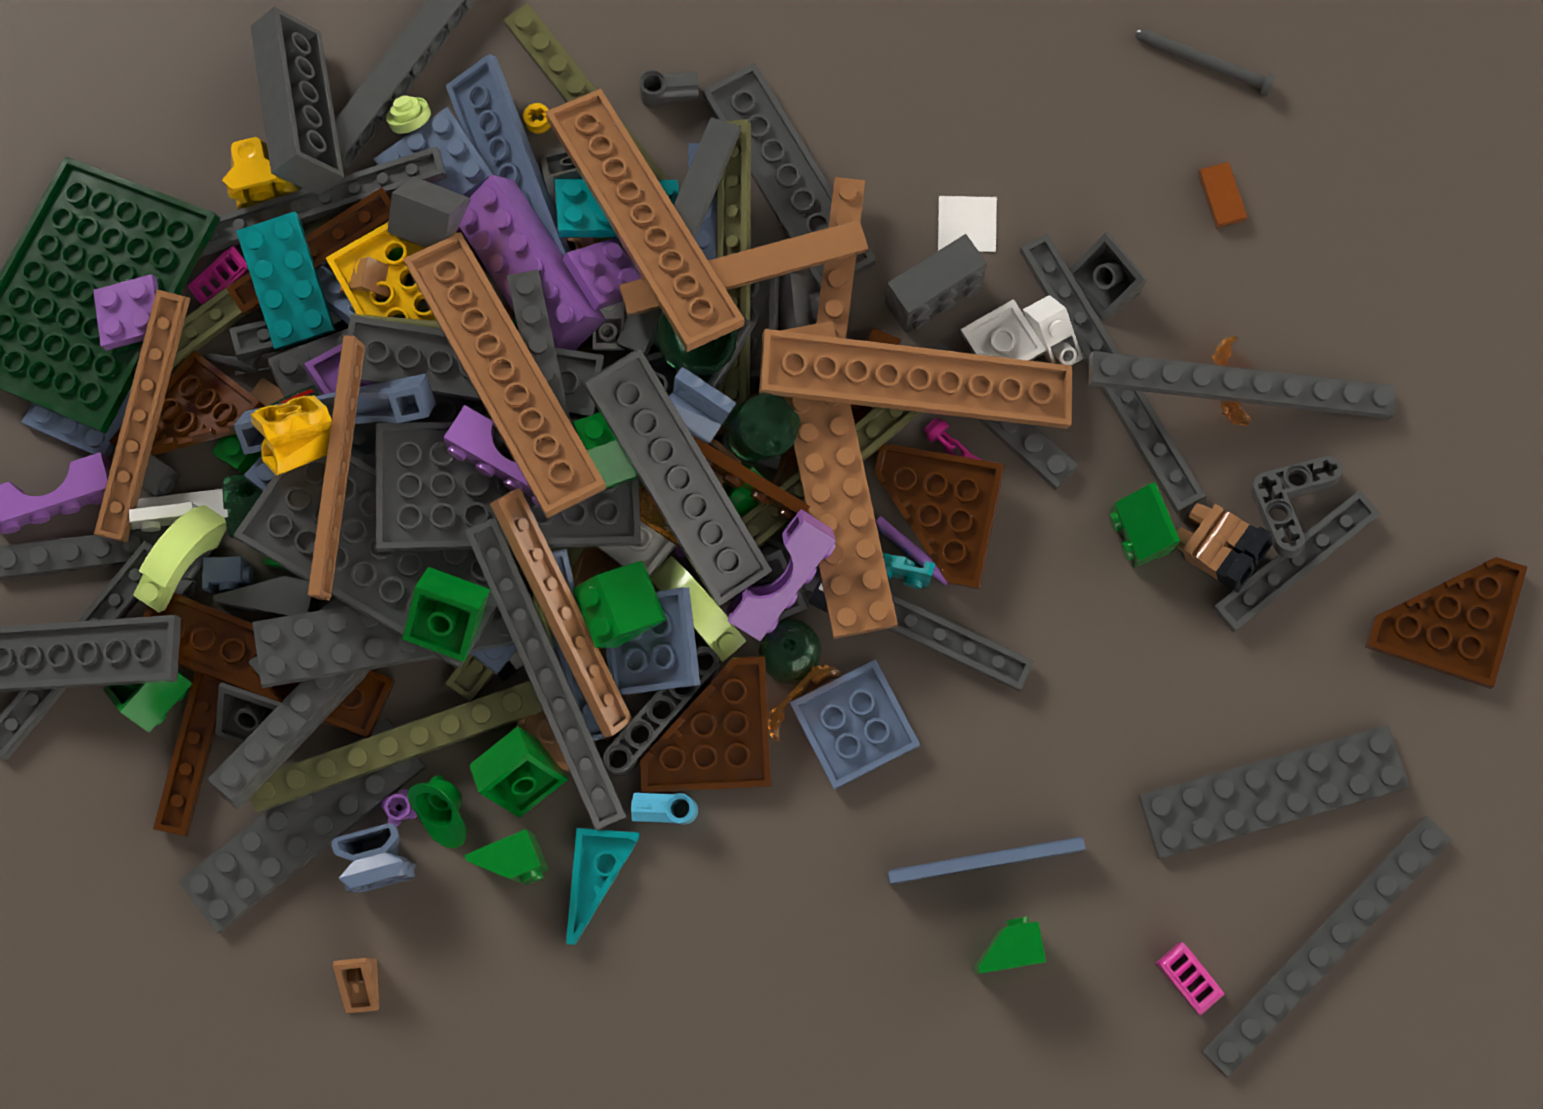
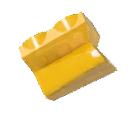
M252 137L232 143L231 170L222 179V182L227 187L229 198L236 200L238 210L297 191L293 183L271 174L266 142L258 137Z
M314 395L297 397L287 401L285 404L266 406L251 413L252 424L265 437L261 445L262 460L275 475L288 472L327 456L332 420L327 407Z

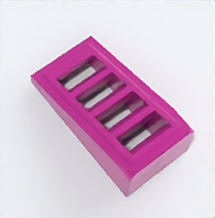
M232 246L222 253L187 287L200 304L203 305L249 272L246 261L236 248ZM234 263L239 268L235 273L230 267ZM223 271H226L230 276L226 281L221 276ZM214 278H216L221 285L217 289L210 282ZM204 285L212 293L208 298L200 289Z
M1183 942L1177 943L1155 963L1199 1016L1225 994ZM1182 956L1186 961L1173 971L1170 966ZM1191 966L1195 971L1182 982L1178 977ZM1200 976L1203 982L1190 993L1187 987ZM1209 987L1212 992L1198 1003L1195 998Z

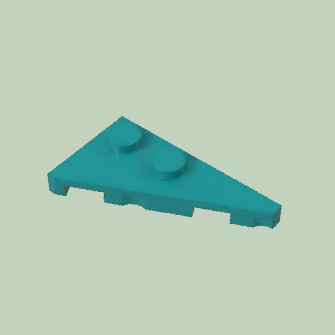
M882 552L886 572L889 576L888 580H891V577L904 580V585L914 589H921L922 586L929 587L935 563L925 561L924 567L918 568L915 567V562L907 557Z
M577 828L566 944L576 945L639 841L640 833Z

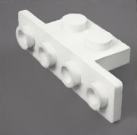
M231 488L140 498L137 508L129 509V519L132 523L131 530L141 529L144 532L159 531L161 526L172 525L182 515L202 505H206L227 520H232L235 518L234 492Z

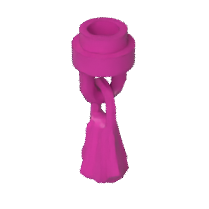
M935 418L924 429L927 433L926 438L931 443L939 440L944 445L947 454L956 455L952 450L957 447L961 451L958 456L982 460L970 453L958 440L948 435L946 430L949 428V424L945 420L940 421L938 418Z

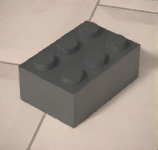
M964 234L888 282L885 304L905 333L913 328L915 331L920 330L930 322V318L939 312L941 314L947 313L955 307L957 300L964 296L970 298L981 290L987 262L967 234Z

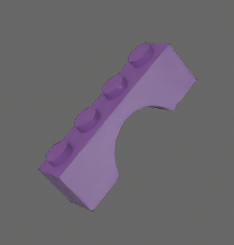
M464 405L444 436L445 445L448 448L447 452L457 460L464 461L467 459L476 464L475 468L487 477L492 478L495 475L504 480L503 484L511 491L521 488L524 493L533 497L531 500L540 507L516 462L508 460L496 449L493 443L495 432L493 421Z
M99 452L71 461L64 482L56 490L43 496L26 495L21 488L10 481L0 484V533H14L21 529L20 526L30 523L42 524L48 522L52 516L61 513L65 515L73 514L80 511L81 507L89 504H102L112 465L111 460Z
M802 509L799 510L782 533L784 545L790 553L789 564L785 572L777 580L769 584L749 586L738 593L726 608L728 622L759 641L762 640L766 633L770 634L773 632L778 624L780 614L785 608L789 609L794 604L798 596V590L803 584H808L813 579L817 565L823 558L827 559L832 554L836 545L832 528Z

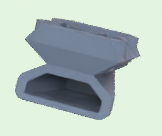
M683 367L675 376L674 390L669 396L690 433L708 445L736 404L725 394Z
M387 823L334 838L331 842L332 850L336 856L353 861L339 877L344 883L346 892L353 891V894L367 892L415 877L414 869L416 864L398 855L399 833L394 824Z

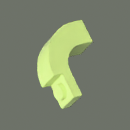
M206 505L196 507L182 515L165 531L145 558L139 569V572L143 575L133 596L157 612L166 610L180 579L188 567L203 553L218 548L230 521Z
M672 556L665 560L650 577L651 582L659 591L689 587L694 629L705 643L715 651L722 662L746 642L736 627L728 622V616Z

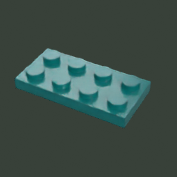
M555 179L558 238H618L583 179ZM658 180L674 205L679 195L678 180Z
M294 211L236 230L274 349L280 350L336 331L298 213Z

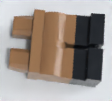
M1197 503L1189 515V521L1199 527L1194 534L1183 527L1179 528L1177 534L1180 542L1176 548L1184 553L1186 562L1193 566L1195 565L1239 593L1255 571L1254 566L1257 567L1272 547V532L1262 527L1258 529L1244 522L1236 515L1224 511V508L1217 504L1211 509Z

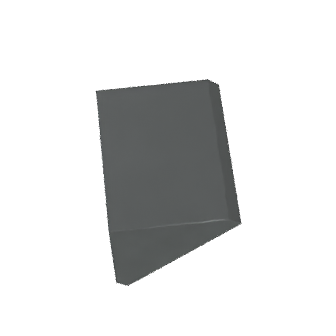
M413 176L392 192L387 232L390 235L424 248L430 247L455 235L471 199Z
M1108 232L1104 233L1069 269L1087 300L1103 320L1140 295L1147 281L1144 274Z
M788 273L779 277V331L817 323L821 290L814 278L795 273Z
M221 683L218 689L215 735L242 744L281 702Z

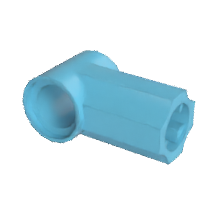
M633 793L631 804L632 821L685 825L693 822L697 817L698 805L694 799L681 793ZM685 800L690 807L689 813L683 818H678L674 813V807L679 801Z

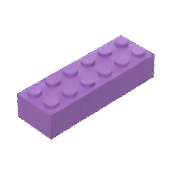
M491 174L470 197L471 201L459 227L513 311L507 275L533 270L539 271L555 348L575 351L606 318L600 309L594 311L563 262V253L516 182Z

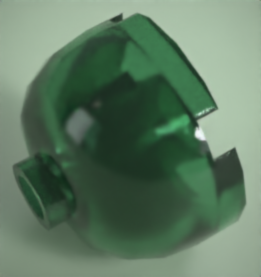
M786 619L778 621L773 632L765 634L760 641L758 652L759 656H765L766 672L778 682L793 684L803 682L817 670L821 661L822 647L820 638L812 627L800 620Z

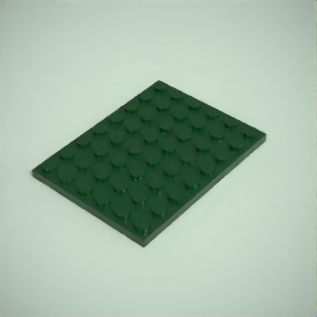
M64 156L0 272V390L106 434L132 386L143 341L107 351L101 347L93 290L152 274L157 278L159 290L180 295L221 218L209 210Z

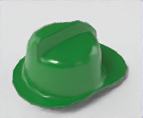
M441 775L434 776L426 784L419 783L410 787L407 793L408 802L417 813L432 839L447 848H458L463 845L467 835L464 821L459 814L462 806L460 791Z

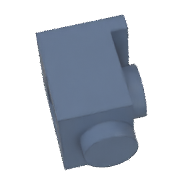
M241 556L203 557L202 589L209 594L216 595L218 588L219 592H227L249 586L253 583V568Z

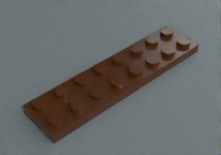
M173 593L166 610L157 612L150 606H147L142 616L176 615L181 617L179 666L281 703L301 683L277 685L270 689L261 686L260 677L248 663L257 656L253 624L176 593ZM370 670L358 686H355V689L323 722L359 737L369 738L395 684L394 679Z

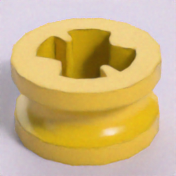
M533 103L526 107L523 112L526 127L534 134L545 133L551 127L546 119L548 108L541 103ZM542 114V117H543V120H542V121L535 120V121L533 122V120H532V116H533V115H535V116L538 117V116H540V115Z

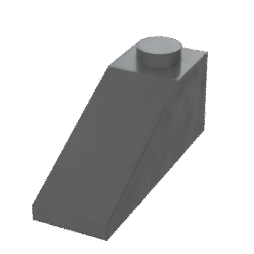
M295 574V578L283 576L216 594L213 601L225 608L279 618L315 612L318 609L320 599L309 596V582Z

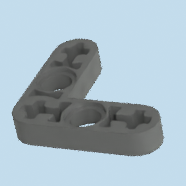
M1323 456L1266 471L1254 478L1251 490L1252 497L1266 530L1272 532L1273 547L1280 556L1285 558L1298 556L1302 552L1305 543L1304 532L1289 499L1336 486L1340 481L1343 467L1341 462L1335 457ZM1322 468H1326L1328 472L1333 471L1332 476H1328L1324 472L1321 473ZM1294 474L1301 475L1306 483L1302 486H1295L1289 482L1288 477ZM1262 484H1266L1268 488H1272V500L1269 502V494L1266 489H1261ZM1273 509H1280L1286 513L1287 518L1282 521H1276L1270 517L1269 512ZM1287 528L1289 540L1296 541L1293 547L1289 543H1283L1285 538L1284 530Z

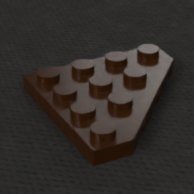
M193 350L170 376L151 455L236 434L234 424L244 411L266 406ZM121 428L109 440V442L115 447L117 445Z
M883 444L879 448L874 474L947 583L980 590L1005 465L939 452Z
M1495 557L1375 616L1365 648L1491 689L1496 683L1528 567Z
M765 656L732 658L640 759L642 793L771 787Z

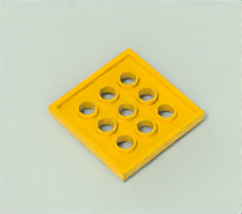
M389 222L326 257L356 314L383 317L403 314L408 319L436 321L431 310L427 312H419L417 310L418 303L424 299L417 285L414 284L409 287L403 285L404 277L409 274L403 259L425 248L390 235L387 232ZM393 248H403V256L399 260H389L388 255ZM371 257L389 265L386 281H380L376 284V286H385L390 289L391 295L387 301L377 302L373 291L368 293L350 289L349 284L354 265L355 273H357L361 258Z

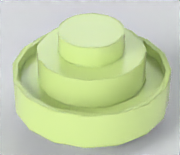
M401 96L393 102L391 109L386 115V121L395 133H411L429 120L431 109L424 98Z

